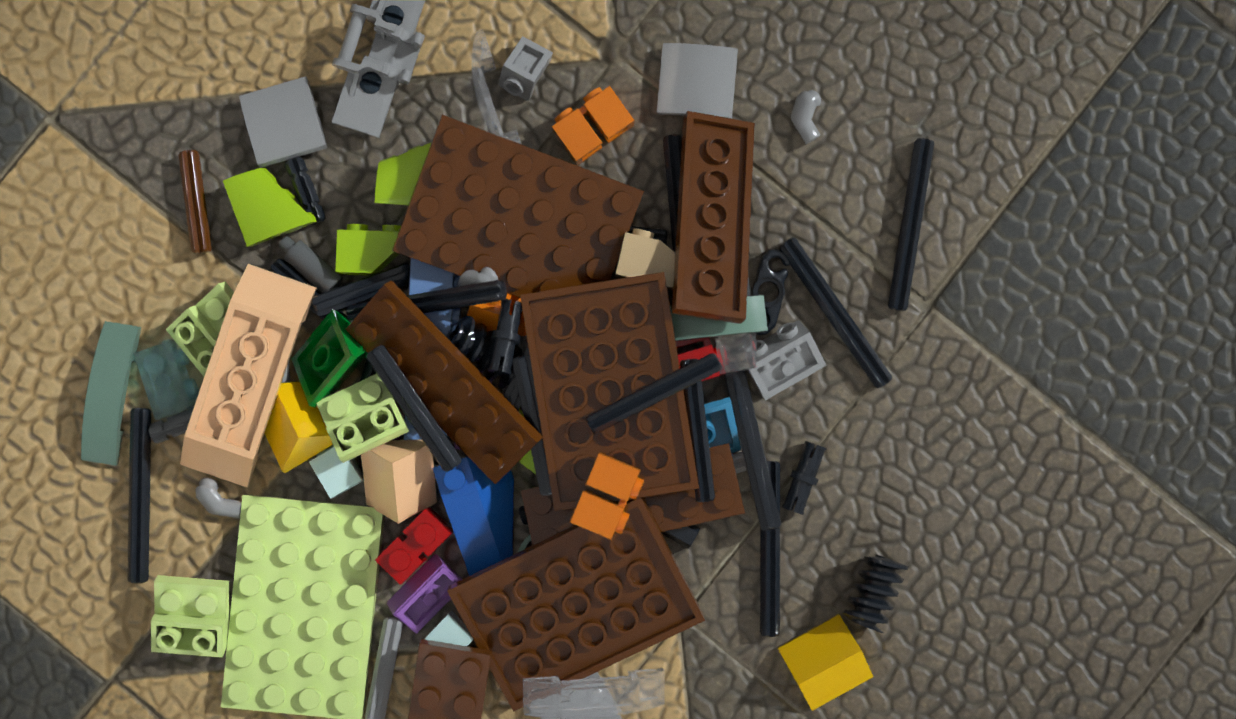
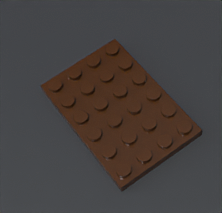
M442 114L392 251L460 276L467 270H474L480 273L484 267H489L497 274L499 281L505 282L507 293L518 297L523 294L610 281L621 253L625 232H629L644 191Z
M664 272L520 295L554 511L576 508L584 490L613 502L620 501L615 496L586 485L599 453L641 469L638 477L643 479L644 482L637 498L698 489L699 485L683 390L597 434L591 431L586 421L587 416L680 369Z
M643 497L627 501L624 512L630 514L622 534L614 532L612 539L574 525L448 586L447 592L477 647L492 650L490 670L513 712L705 621L704 614Z

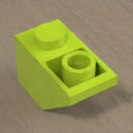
M347 224V230H337L335 272L340 275L371 276L381 272L399 255V253L392 251L401 225H382V231L368 230V225Z

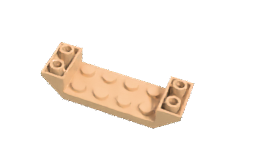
M251 264L247 265L230 300L184 435L180 465L248 488L260 455L257 452L299 329L306 320L317 287Z

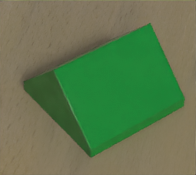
M333 309L291 359L309 406L314 408L317 406V402L334 394L368 354L346 331V328L351 323Z

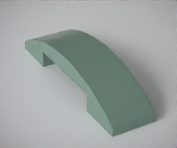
M764 295L747 296L746 320L742 324L673 314L672 305H670L675 341L768 331Z
M104 322L87 387L82 424L81 460L118 465L124 433L120 428L132 361L136 362L141 327Z

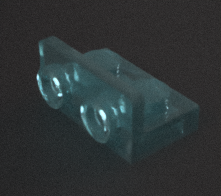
M167 339L162 341V344L133 353L155 420H161L194 408L199 388L194 378L189 379L185 365L189 364V359L174 340Z

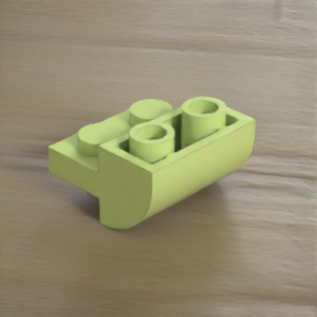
M226 281L218 283L195 306L187 308L166 328V331L203 376H205L226 311L234 294V291Z
M377 374L316 403L326 424L329 437L342 463L409 432L406 421L395 399Z
M158 575L154 581L151 652L223 658L227 648L231 605H229V581Z

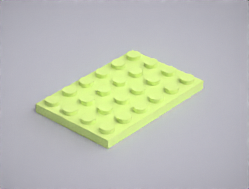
M242 495L221 698L222 708L336 719H364L379 564L375 559L381 552L383 514L370 506Z

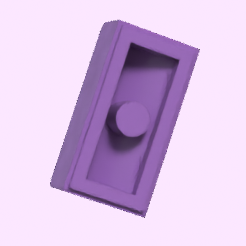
M434 554L388 600L387 605L396 618L417 634L451 599L447 592L448 586L462 580V578L440 556Z

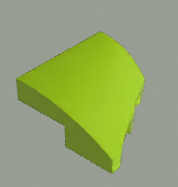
M431 143L423 146L418 145L409 149L406 153L398 156L393 155L379 161L375 203L409 205Z
M266 168L247 171L223 180L247 247H254L281 234H289L317 222L311 212H306L293 200L295 196L288 189H283L278 185L276 178Z

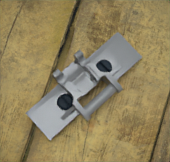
M372 0L370 8L352 4L350 12L353 14L338 58H334L332 62L334 67L348 72L332 123L380 138L395 90H397L399 83L405 85L410 83L412 72L425 35L416 32V27L426 0ZM367 19L368 22L374 23L376 34L369 56H364L362 63L356 64L351 61L365 20Z

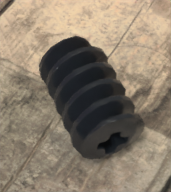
M465 316L450 329L446 337L462 354L466 355V358L471 363L474 361L478 362L476 368L481 373L489 367L494 340L491 339L492 331L487 332L484 324L478 323L475 325L473 317ZM515 345L513 358L522 355V350L517 345ZM500 359L497 374L488 372L487 380L492 382L498 375L501 376L498 386L504 389L512 381L515 374L512 365L511 375H500L503 362Z
M877 554L875 557L864 556L863 561L871 568L870 570H859L858 574L866 582L854 583L853 588L861 595L860 597L848 598V601L856 608L855 610H844L843 614L856 624L884 634L876 624H888L889 619L881 613V610H893L894 606L886 597H898L899 592L891 586V583H903L904 579L896 573V570H908V566Z

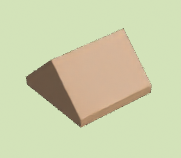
M422 439L391 440L361 454L366 505L374 507L376 511L399 524L437 503L436 478L433 471L434 456Z

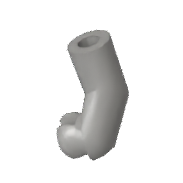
M815 90L801 92L796 97L791 113V120L805 144L821 136L812 121L815 108L821 104V97Z
M484 267L480 273L474 270H467L460 276L456 287L498 280V276L489 267Z
M205 477L199 481V486L195 489L196 498L210 514L240 518L242 501L222 498L217 492V481L213 478Z

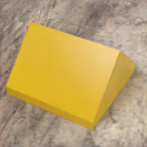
M281 383L264 434L281 470L287 473L329 448L333 443L326 430V424L318 406L315 408L309 406L301 383Z
M839 614L777 648L812 711L874 677L862 650Z

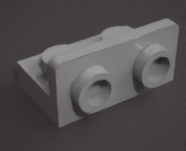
M799 320L782 325L776 333L764 340L752 342L745 351L739 354L765 401L827 366L811 333Z

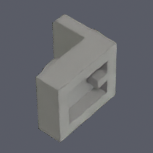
M522 36L502 67L499 86L504 88L509 94L519 96L528 101L533 94L535 84L550 63L553 52Z

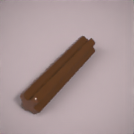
M184 150L179 152L178 157L190 247L194 254L208 253L212 247L200 157L196 150Z

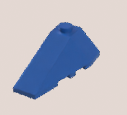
M465 457L451 471L445 472L441 466L433 467V471L470 576L513 555L514 477L512 470H510L500 481L494 484L469 457Z

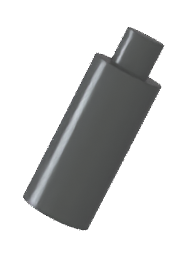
M286 236L278 244L286 253L284 260L313 286L317 287L321 293L337 288L342 282L343 277L336 273L331 266L302 240L295 243L290 237Z

